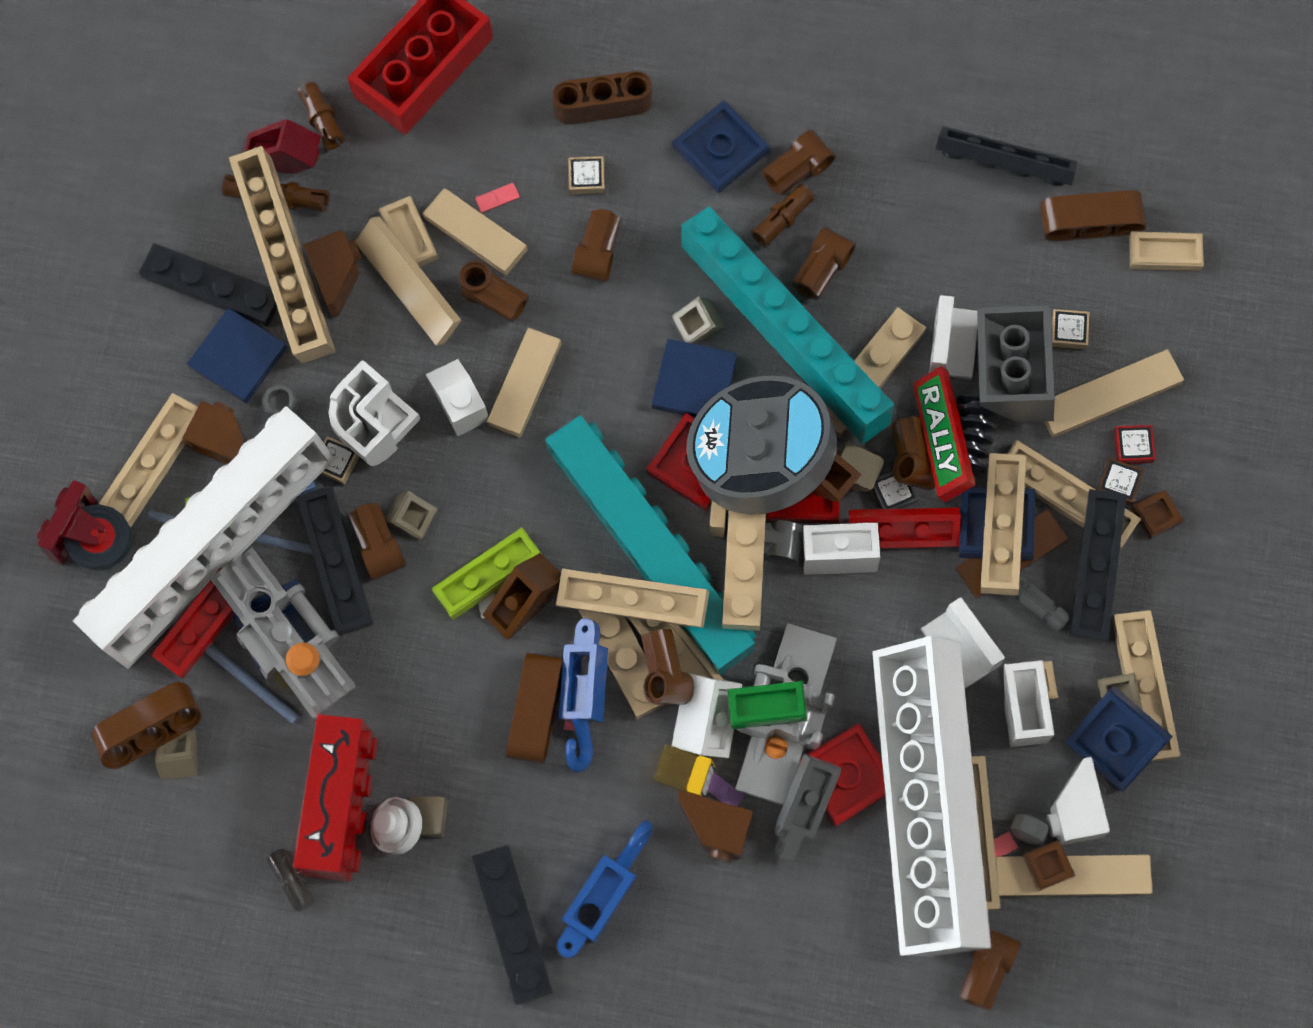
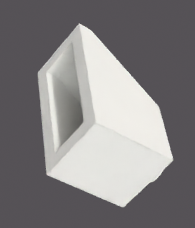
M458 359L426 374L457 436L487 422L488 413L470 376Z
M1043 660L1004 665V705L1010 747L1045 744L1054 736Z
M1092 757L1084 758L1077 765L1051 806V814L1047 815L1051 837H1057V840H1060L1062 845L1103 838L1110 832Z

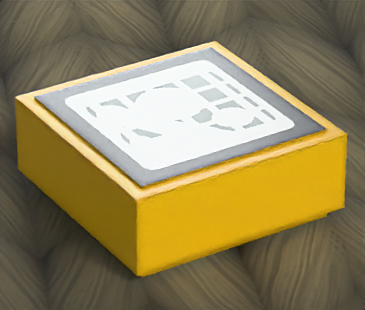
M700 755L696 758L686 788L688 793L706 797L715 770L712 759Z

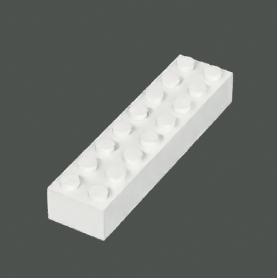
M287 406L280 413L273 414L267 420L265 428L254 439L246 441L240 448L239 454L228 465L219 468L214 474L212 481L201 492L192 495L186 507L175 518L168 520L161 527L159 534L148 545L141 547L135 553L133 561L122 572L114 574L108 580L106 588L95 599L89 600L81 607L79 615L73 622L105 653L129 669L189 608L211 580L210 577L220 567L224 568L237 559L297 496L335 459L318 434Z
M929 636L872 651L900 956L931 957L991 948L960 641Z

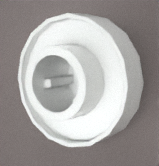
M399 797L388 798L378 806L371 820L370 834L374 845L386 853L394 855L406 853L413 848L419 839L422 830V816L419 808L412 801Z

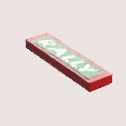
M940 366L912 384L937 496L944 502H947L975 486V481L949 371Z

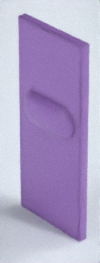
M713 773L708 792L723 803L738 806L745 795L735 791L733 786Z

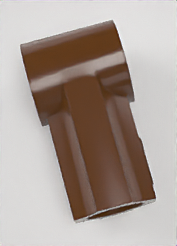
M808 130L793 142L788 152L763 169V176L773 192L782 196L809 175L815 177L824 172L833 163L836 155L814 130Z
M605 209L591 211L582 244H578L574 254L571 269L572 275L605 283L608 281L614 258L613 248L620 227L621 217Z
M826 226L823 227L811 246L809 257L794 278L792 286L806 298L819 300L837 270L842 271L848 263L856 243Z
M468 262L460 270L461 292L468 301L482 304L511 323L519 318L529 300V295L491 273L489 267L483 262ZM474 277L482 278L485 281L478 287L468 284V281Z
M915 416L899 418L891 424L897 457L893 464L894 479L899 483L930 491L935 488V482L921 420Z
M367 503L355 508L349 514V517L362 546L360 552L372 580L407 567L395 537H392L388 524L378 503Z
M661 629L641 636L649 670L643 686L646 699L652 704H687L693 696L694 682L687 672L681 671L672 629Z
M989 928L991 948L973 951L971 958L974 960L959 995V998L965 1002L987 1011H991L1004 976L1010 972L1021 945V941Z

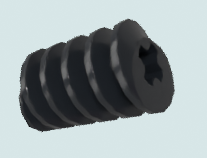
M961 395L956 400L958 404L957 409L973 474L974 472L982 473L985 472L986 466L977 460L988 459L989 452L981 448V446H991L993 444V439L985 435V433H993L997 429V426L988 421V419L996 420L999 419L1000 415L981 407L979 397Z

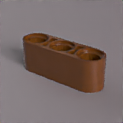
M641 71L566 80L557 84L552 91L554 113L556 118L564 124H578L646 113L652 106V82L650 77ZM640 90L644 92L642 95L633 96L630 94L632 91ZM600 95H607L610 97L609 99L604 101H599L595 99ZM566 100L576 101L574 104L569 106L561 104Z
M1136 190L1055 196L1047 198L1040 203L1044 236L1048 241L1128 236L1131 232H1142L1146 229L1142 194Z
M526 653L508 738L507 758L541 764L545 763L561 686L563 658Z
M174 682L101 721L93 728L91 737L102 765L108 769H119L193 729L201 721L202 714L190 686L183 682Z

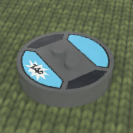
M772 375L745 379L717 393L699 411L690 427L687 438L688 461L701 489L717 505L743 514H764L778 511L808 496L827 476L834 462L837 449V436L833 422L824 401L818 393L796 379Z

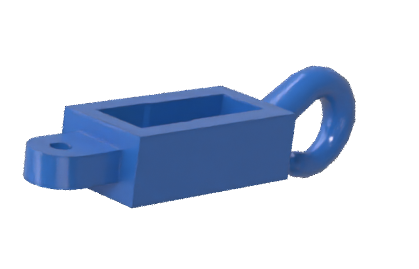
M588 618L581 619L577 623L574 644L564 645L558 719L573 722L579 746L578 759L575 754L576 741L574 739L567 740L565 755L569 768L576 773L585 771L593 757L589 722H603L608 648L599 645L600 626L596 621ZM582 656H589L588 674L582 676L580 675Z
M644 820L640 823L629 843L615 861L603 855L562 918V921L568 924L557 943V949L562 956L567 958L575 957L588 938L596 942L637 879V876L628 871V869L651 836L653 825L650 821ZM585 904H594L599 908L600 918L593 926H585L579 921L578 913ZM572 943V948L567 950L566 944Z

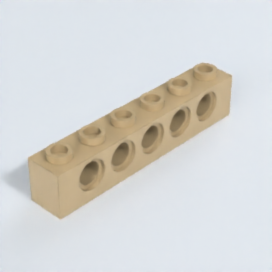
M263 146L229 157L293 355L304 364L335 353L336 351L272 158Z

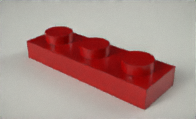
M959 507L848 510V524L878 523L879 548L959 547L961 514Z
M211 580L151 655L182 679L186 677L235 614Z

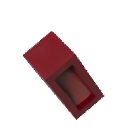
M284 119L250 132L244 152L263 146L272 158L276 172L296 174L314 167L319 157L318 147L321 136L289 119Z

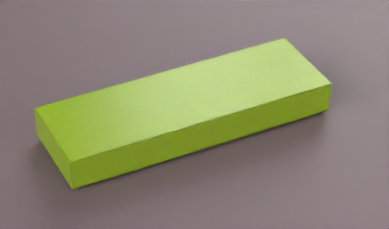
M521 527L431 589L452 620H455L499 590L516 565L541 552L523 527Z

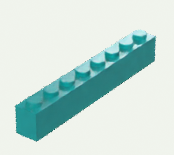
M710 206L681 225V247L807 385L818 393L830 410L862 444L891 424L895 404Z
M579 415L545 439L547 451L646 581L700 588L709 591L704 628L681 626L721 676L754 652L755 642L753 639L756 638L754 631L722 629L724 592L721 590L716 593L709 583L712 578L701 562L694 564L687 555L690 549L684 539L678 533L673 536L665 526L668 520L662 510L657 505L651 507L644 498L647 495L644 487L636 477L629 479L623 471L625 464L619 454L614 449L610 451L606 449L601 442L604 436L593 421L587 424L584 418Z

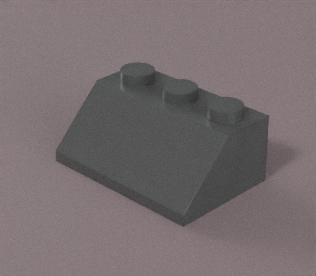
M1050 305L977 308L980 406L1015 422L1054 421L1055 394Z

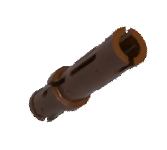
M226 174L225 180L222 183L223 196L242 198L235 176ZM296 182L280 183L288 209L306 208L320 212L327 211L326 206L329 205L328 190L299 186V183Z

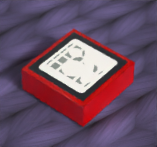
M1152 425L1115 427L1113 431L1116 460L1126 464L1154 463L1156 457Z

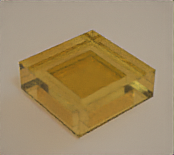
M665 744L654 776V782L687 792L686 788L696 758L699 755Z

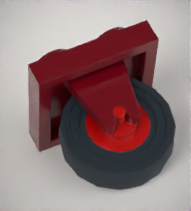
M74 479L69 488L64 487L60 491L55 502L57 509L51 520L46 519L37 534V539H39L37 545L51 561L64 566L70 555L71 559L81 567L94 571L110 569L119 564L128 554L132 542L131 528L125 517L113 507L98 504L88 487Z

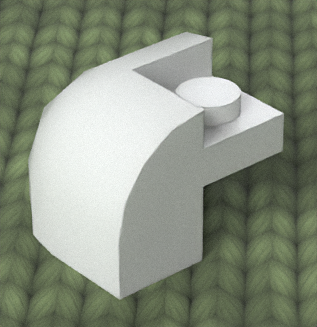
M363 360L337 385L330 396L331 401L328 414L332 429L346 446L370 466L382 463L398 450L396 444L420 420L419 414L392 392L389 382Z

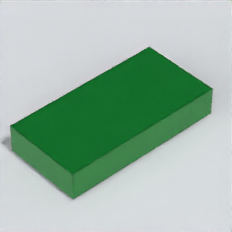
M803 681L727 689L731 729L807 721Z

